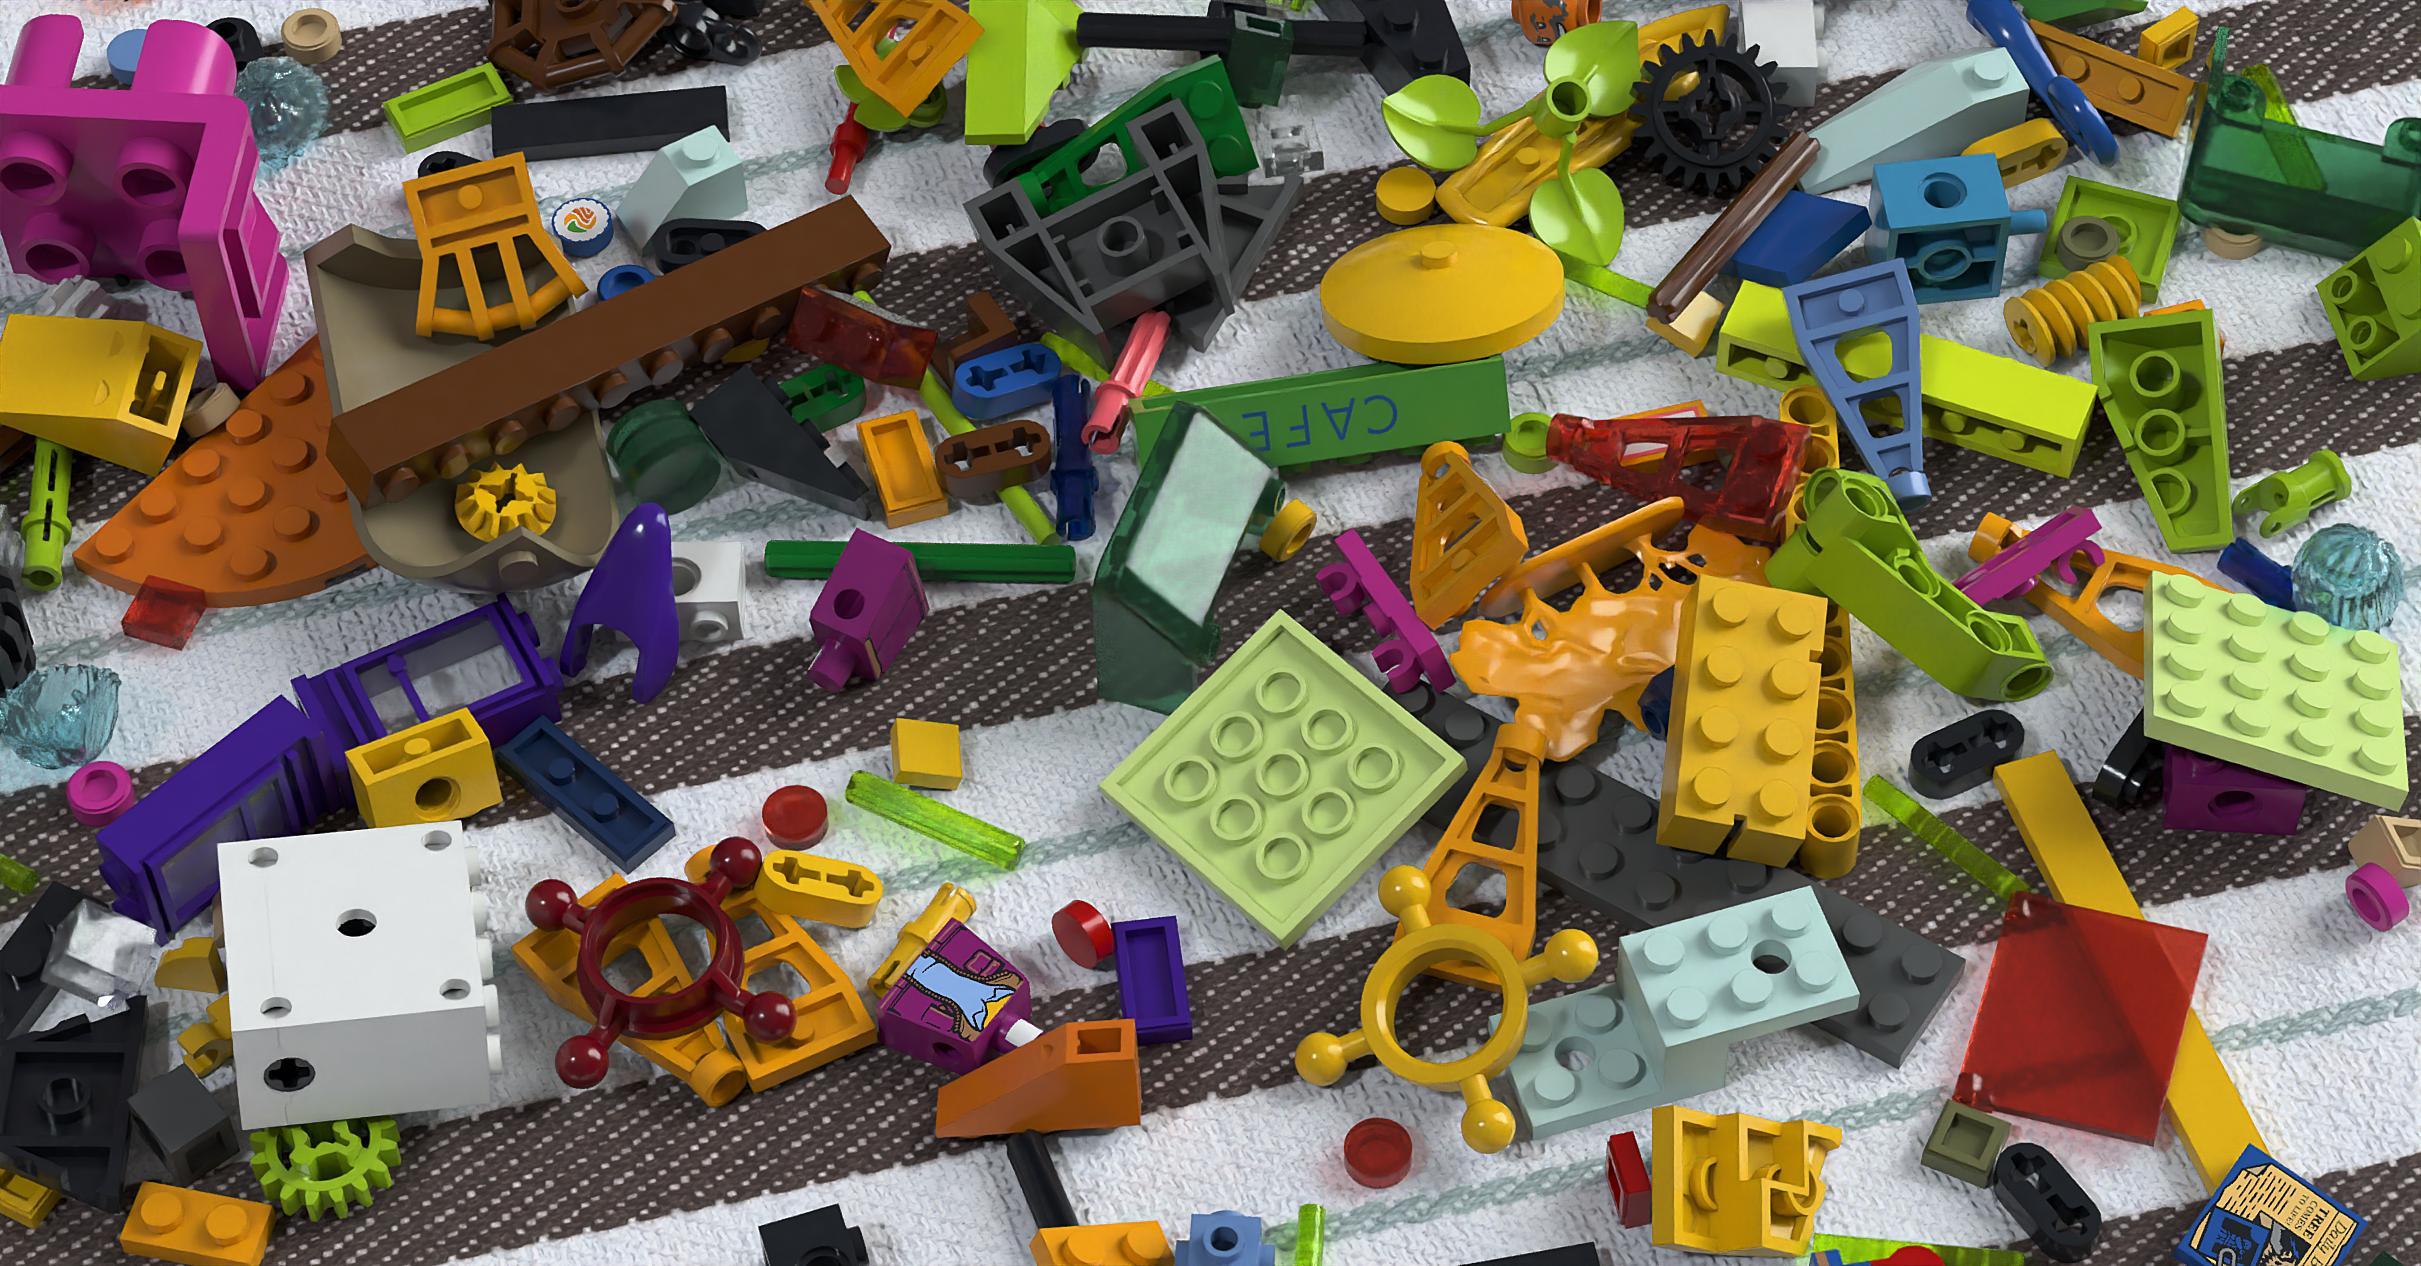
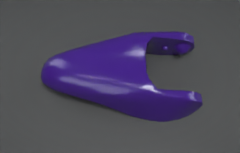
M644 502L635 507L627 515L607 545L576 603L559 661L561 674L575 678L586 667V657L590 647L594 624L605 625L611 629L623 632L639 650L637 668L632 682V697L634 701L644 705L652 701L670 680L677 664L679 652V620L673 588L671 529L665 510L651 502Z

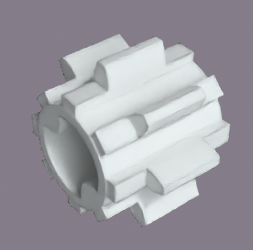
M76 275L74 279L64 278L59 285L53 283L36 304L42 310L39 315L111 319L116 313L117 308L113 307L115 300L111 294H107L95 280L85 279L83 275Z

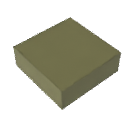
M1947 1099L1923 1150L1921 1165L1985 1189L1995 1169L1999 1155L2002 1153L2009 1138L2012 1123Z

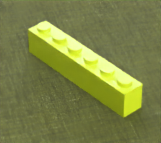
M1743 280L1719 331L1716 372L1782 392H1786L1798 385L1818 386L1798 353L1781 289ZM1884 332L1839 342L1835 346L1834 352L1847 376L1855 382L1860 383L1887 376L1891 370L1892 343L1889 336ZM1920 333L1922 435L2069 479L2091 426L2098 386L2080 381L2072 376L2060 375L2026 365L2012 358L2000 357L1963 346L1952 340L1940 339ZM1896 394L1859 404L1862 416L1904 429L1901 402Z

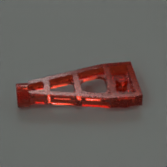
M1558 412L1552 418L1548 428L1546 456L1551 462L1572 465L1576 471L1649 503H1654L1668 497H1681L1684 505L1682 517L1713 531L1775 542L1813 443L1810 426L1750 415L1592 420L1582 416ZM1586 442L1591 443L1590 447L1587 450H1584ZM1659 443L1668 445L1658 473L1651 475L1622 466L1620 463L1628 444ZM1726 448L1735 453L1722 489L1719 491H1703L1683 482L1678 477L1687 454L1694 450Z

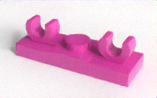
M2072 505L1951 584L1980 607L1992 599L1997 600L2003 597L2005 601H2010L2025 594L2037 585L2038 580L2035 575L2049 567V562H2051L2053 573L2059 580L2064 583L2073 584L2077 581V578L2070 569L2069 560L2076 551L2082 550L2091 565L2099 567L2105 563V556L2100 546L2086 539L2102 529V526L2091 509Z
M1352 528L1334 539L1345 563L1330 564L1320 570L1315 577L1326 596L1330 595L1340 616L1350 614L1359 608L1364 597L1368 599L1370 604L1363 607L1362 611L1381 641L1389 636H1392L1394 639L1380 644L1371 654L1382 673L1390 670L1386 675L1395 692L1399 694L1413 688L1420 680L1422 673L1438 694L1455 684L1457 681L1439 643L1417 616L1416 612L1356 531Z

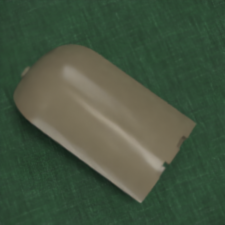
M350 223L303 251L333 418L576 313L572 295L536 321L537 327L522 331L520 325L494 332L495 338L481 342L475 336L433 331L432 337L416 336L423 258L419 250L418 240L388 238ZM544 229L564 255L561 239ZM524 234L513 237L527 292L530 296L558 274L530 236ZM493 242L471 248L487 308L512 302L513 298L498 243ZM455 253L440 256L435 307L471 311ZM597 409L577 417L569 426L556 432L547 430L525 440L518 448L508 454L497 455L495 453L479 460L454 478L444 479L441 477L417 488L409 497L397 503H389L387 501L365 511L346 485L355 531L364 549L372 559L383 568L407 580L452 592L472 594L512 593L538 589L572 579L596 567L607 545L619 528L618 505ZM496 461L503 470H512L522 462L527 474L544 473L547 487L555 490V518L551 526L540 536L519 525L489 543L482 541L468 533L457 519L455 513L457 485L468 481L472 469L488 472ZM508 493L501 500H496L497 513H501L503 506L507 507L511 500L516 499V496Z

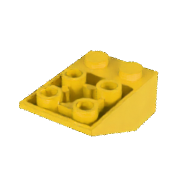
M10 313L0 340V424L156 478L176 441L204 342L145 321Z

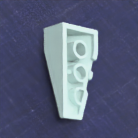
M1973 47L1920 62L1807 132L1806 134L1810 138L1818 139L1821 149L1817 152L1818 158L1815 163L1800 178L1796 185L1800 192L1817 195L1872 179L1874 164L1946 158L1959 155L1980 139L2025 123L2030 88L2005 47Z

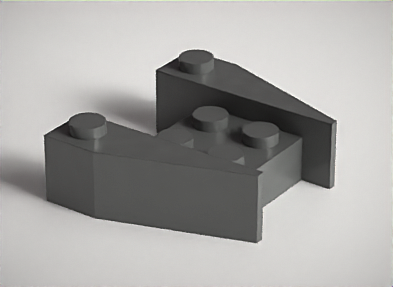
M1179 97L1125 123L1141 171L1042 220H1040L1017 177L962 204L976 241L1001 287L1109 375H1111L1115 367V361L1104 331L1205 281L1208 283L1226 316L1228 317L1235 313L1217 180L1204 139Z

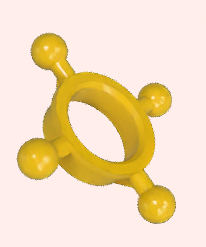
M1411 865L1395 866L1389 869L1381 878L1378 886V897L1382 907L1389 914L1400 918L1406 936L1399 939L1382 954L1367 978L1361 999L1362 1028L1340 1037L1327 1032H1316L1306 1036L1299 1043L1295 1052L1296 1069L1299 1075L1308 1083L1316 1086H1327L1337 1082L1344 1075L1349 1062L1366 1055H1376L1390 1072L1409 1083L1437 1091H1461L1467 1107L1461 1120V1133L1464 1141L1476 1152L1482 1154L1498 1153L1504 1150L1513 1140L1516 1124L1510 1109L1503 1103L1493 1100L1487 1082L1499 1075L1512 1062L1522 1046L1528 1026V996L1538 984L1552 978L1565 983H1577L1588 978L1598 963L1597 946L1587 933L1578 929H1564L1555 933L1549 939L1543 953L1518 963L1508 948L1486 931L1470 925L1456 923L1431 925L1425 910L1430 902L1432 892L1428 877L1417 867ZM1457 959L1473 961L1492 970L1498 976L1503 989V1012L1495 1032L1479 1050L1454 1062L1429 1063L1418 1060L1401 1049L1394 1028L1395 1010L1403 990L1417 974L1439 962Z

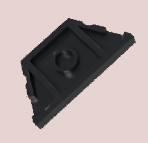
M136 995L125 999V1011L91 1023L86 1013L60 1021L49 1030H34L3 1041L0 1059L1 1169L109 1214H120L134 1121L127 1099L138 1093L149 1018L147 995Z

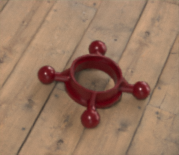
M739 836L728 837L720 841L710 855L709 865L711 874L703 882L690 883L667 877L642 879L618 888L606 896L598 905L590 908L579 905L577 895L572 887L558 879L540 881L530 889L525 900V911L529 921L535 927L546 932H557L567 928L581 935L577 959V980L585 1004L597 1018V1021L586 1035H577L567 1039L557 1050L555 1069L559 1078L566 1085L575 1089H588L599 1084L606 1076L609 1068V1055L607 1051L620 1034L641 1040L677 1038L708 1025L723 1013L724 1010L743 1019L748 1035L760 1044L776 1045L784 1042L792 1035L797 1024V1012L794 1004L787 996L775 991H765L754 995L740 988L745 970L744 948L736 925L720 907L732 889H742L750 886L759 875L763 863L762 855L752 841ZM656 914L682 915L698 921L712 933L716 939V950L710 967L696 982L676 993L652 998L629 996L612 987L601 974L602 958L611 940L627 925L641 918Z

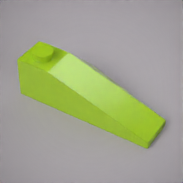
M969 0V15L985 31L974 42L967 53L965 145L1026 144L1049 112V99L1056 89L1064 91L1070 82V70L1074 64H1083L1089 56V48H1083L1077 43V19L1079 14L1084 11L1071 0Z
M2213 308L2087 323L2092 383L2098 386L2097 395L2170 553L2180 554L2235 548L2220 338Z

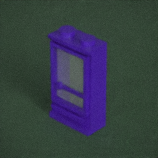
M505 593L496 595L497 601L487 604L353 659L308 679L303 674L290 680L298 709L324 732L341 795L348 810L358 806L344 753L348 750L464 707L468 708L489 739L491 750L508 743L541 715H544L553 724L562 721L557 695L565 692V685L560 671L551 656L541 659L536 650L540 646V640L529 614L526 611L516 614Z
M281 694L94 835L104 861L98 866V869L105 882L115 893L116 900L111 903V906L121 923L133 934L143 930L162 948L169 942L166 933L170 931L174 934L212 904V899L221 889L218 843L300 836L303 834L302 828L306 825L310 828L318 822L317 817L324 811L332 816L344 807L323 730Z

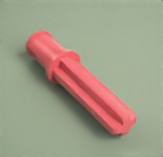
M1151 308L1139 314L1108 381L1102 382L1097 387L1094 396L1096 406L1081 433L1083 443L1087 444L1091 441L1095 431H1098L1089 448L1093 452L1109 455L1118 450L1121 438L1130 421L1127 399L1141 397L1170 335L1169 323L1171 318L1165 311L1156 312Z

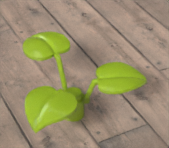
M1625 20L1597 22L1576 28L1559 37L1549 48L1544 58L1543 75L1549 86L1537 101L1528 100L1523 107L1485 125H1477L1481 116V105L1474 91L1465 82L1447 75H1430L1416 79L1398 92L1382 100V118L1386 129L1396 145L1414 162L1423 167L1444 172L1465 168L1474 160L1477 153L1475 136L1486 137L1526 117H1533L1534 124L1542 134L1553 139H1560L1562 142L1557 166L1560 180L1552 179L1541 183L1535 189L1530 199L1528 215L1535 236L1557 255L1591 267H1608L1616 257L1624 232V208L1617 187L1603 171L1594 167L1583 168L1571 176L1569 164L1573 145L1578 140L1575 130L1587 115L1594 118L1618 116L1625 112L1635 101V98L1629 92L1633 82H1641L1637 22Z

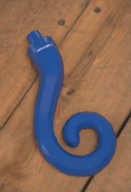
M1965 0L1968 3L1966 10L1967 21L1979 33L1984 35L1994 47L2006 48L2028 86L2039 97L2083 154L2102 169L2106 170L2113 167L2120 159V149L2111 131L2081 89L2068 77L2057 75L2040 42L2015 9L2012 0Z

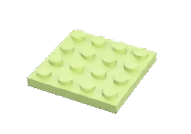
M2152 570L2143 590L2144 736L2399 812L2409 792L2397 643L2388 641L2382 635L2370 630L2355 631L2328 623L2318 615L2310 612L2300 611L2295 613L2268 605L2250 594H2232L2208 587L2187 575L2176 574L2172 576Z
M1279 609L1099 784V788L1104 798L1286 951L1468 771V767L1462 755L1283 610Z

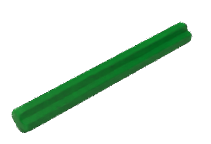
M771 540L767 542L765 547L764 565L766 575L778 578H829L848 541ZM891 542L912 551L921 580L1071 582L1076 574L1075 548L1071 545Z

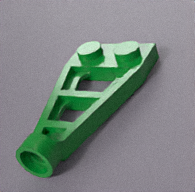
M1215 54L1161 76L1086 129L1078 137L1034 166L1031 171L1016 176L1039 218L1060 211L1141 171L1125 123L1178 97L1204 139L1216 179L1224 176H1239L1259 168L1260 166L1221 58ZM1108 143L1117 144L1126 168L1124 176L1093 186L1084 184L1078 171L1079 161L1084 156ZM1045 181L1051 185V194L1046 197L1041 187V184Z

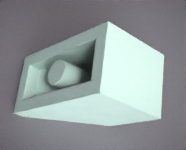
M715 125L664 146L659 150L615 210L616 220L642 257L653 253L652 239L654 233L668 221L678 218L728 220L746 212L749 208L742 162Z

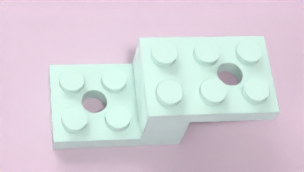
M1810 885L1619 937L1616 982L1529 1005L1525 1039L1517 1055L1504 1069V1072L1531 1139L1534 1141L1725 1088L1729 1044L1858 1009L1860 993ZM1762 955H1774L1783 959L1789 967L1781 973L1767 974L1757 969L1752 962ZM1502 1013L1489 1016L1488 1032L1490 1037L1495 1032ZM1579 1051L1588 1055L1593 1063L1586 1069L1571 1071L1562 1067L1556 1059L1564 1052Z

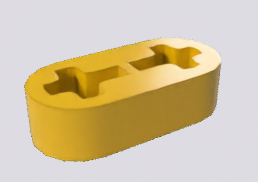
M2037 118L1980 139L1966 148L1960 156L1995 153L2004 190L2052 171L2066 156L2068 142L2048 118Z
M781 849L770 852L764 858L753 887L758 900L772 911L853 928L865 926L872 920L883 894L881 880L875 873L864 866Z

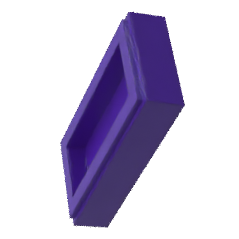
M1176 915L1110 923L1114 937L1113 954L1122 1019L1135 1018L1137 1046L1192 1040V1022Z

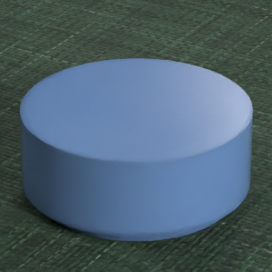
M147 29L125 31L117 35L108 45L107 59L111 72L118 81L124 84L132 85Z

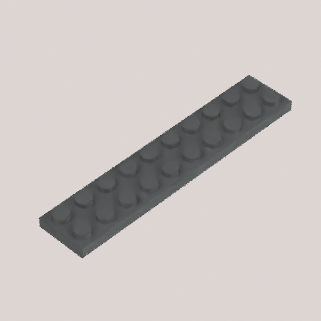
M1421 679L1413 688L1399 694L1395 692L1390 681H1388L1381 691L1466 760L1468 771L1420 818L1446 831L1490 759L1498 728L1501 724H1505V722L1445 691L1438 694L1431 684ZM1573 757L1568 761L1561 762L1544 758L1543 765L1540 768L1538 881L1637 933L1811 885L1857 986L1860 997L1858 1009L1809 1023L1899 1070L1963 976L1966 963L1965 958L1787 867L1781 868L1726 857L1727 846L1731 841V838L1727 836L1714 855L1656 844L1659 801ZM1505 764L1509 770L1514 772L1525 770ZM1489 804L1483 810L1472 835V840L1512 850L1516 843L1520 818L1518 810ZM1762 955L1752 962L1757 969L1767 974L1781 973L1789 967L1783 959L1774 955Z

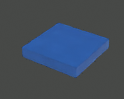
M1790 190L1717 273L1781 289L1803 283L1869 229L1872 222L1867 207Z

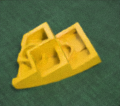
M1676 1105L1652 1108V1246L1686 1252L1731 1256L1785 1258L1805 1256L1814 1229V1215L1816 1210L1821 1207L1827 1188L1819 1177L1827 1152L1840 1147L1842 1129L1804 1119L1781 1123L1740 1112L1713 1115Z

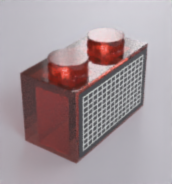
M804 285L784 343L874 383L919 391L939 333L849 293Z

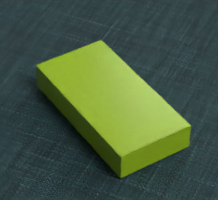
M491 62L382 102L385 116L407 155L490 124L491 107L514 105L511 95Z

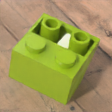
M2412 216L2315 285L2353 378L2360 382L2421 372V221Z

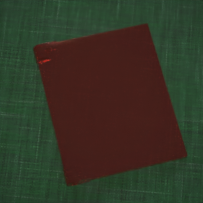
M2013 891L2008 901L2004 923L1963 1065L1956 1081L1952 1101L1985 1113L1992 1114V1111L2154 1147L2206 952L2209 934L2051 901L2049 896Z

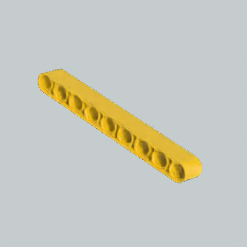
M1814 385L1794 386L1787 390L1780 400L1775 451L1781 546L1807 520L1803 507V491L1810 475L1822 467L1840 469L1836 411L1827 401L1821 388ZM1839 604L1827 606L1823 652L1816 661V663H1821L1822 666L1806 835L1804 842L1798 849L1799 861L1803 868L1815 877L1823 879L1840 878L1848 874L1855 866L1862 823L1849 612ZM1824 835L1835 836V838L1825 837Z

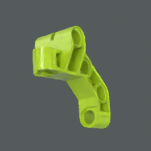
M1832 467L1818 468L1810 475L1803 491V507L1807 515L1806 522L1802 523L1764 566L1766 578L1773 588L1828 598L1827 606L1839 604L1953 693L1990 700L2020 702L2039 694L2053 680L2054 672L2025 619L2021 616L1985 611L1936 573L1929 564L1886 482L1872 474Z

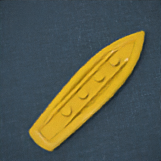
M1718 4L1687 10L1639 27L1638 53L1640 67H1642L1645 60L1662 66L1658 60L1657 52L1663 43L1679 54V40L1684 33H1688L1695 45L1701 47L1707 29H1712L1716 37V44L1720 47L1730 16L1729 6ZM1697 72L1687 74L1676 80L1666 90L1663 101H1678L1680 96L1688 95V93L1693 91L1697 84ZM1641 74V82L1649 83ZM1547 87L1543 89L1539 94H1537L1532 100L1537 101L1544 93V91L1547 89ZM1635 99L1632 105L1643 102ZM1628 109L1618 116L1609 118H1594L1587 115L1575 130L1578 140L1572 149L1569 164L1570 175L1572 176L1577 171L1587 167L1599 169L1634 144L1630 141L1632 132L1644 124L1626 119ZM1526 117L1495 132L1477 149L1474 160L1467 167L1456 170L1437 188L1435 199L1440 207L1456 223L1506 228L1528 215L1531 196L1541 183L1552 179L1560 180L1557 166L1562 142L1560 139H1553L1542 134L1534 124L1533 117Z

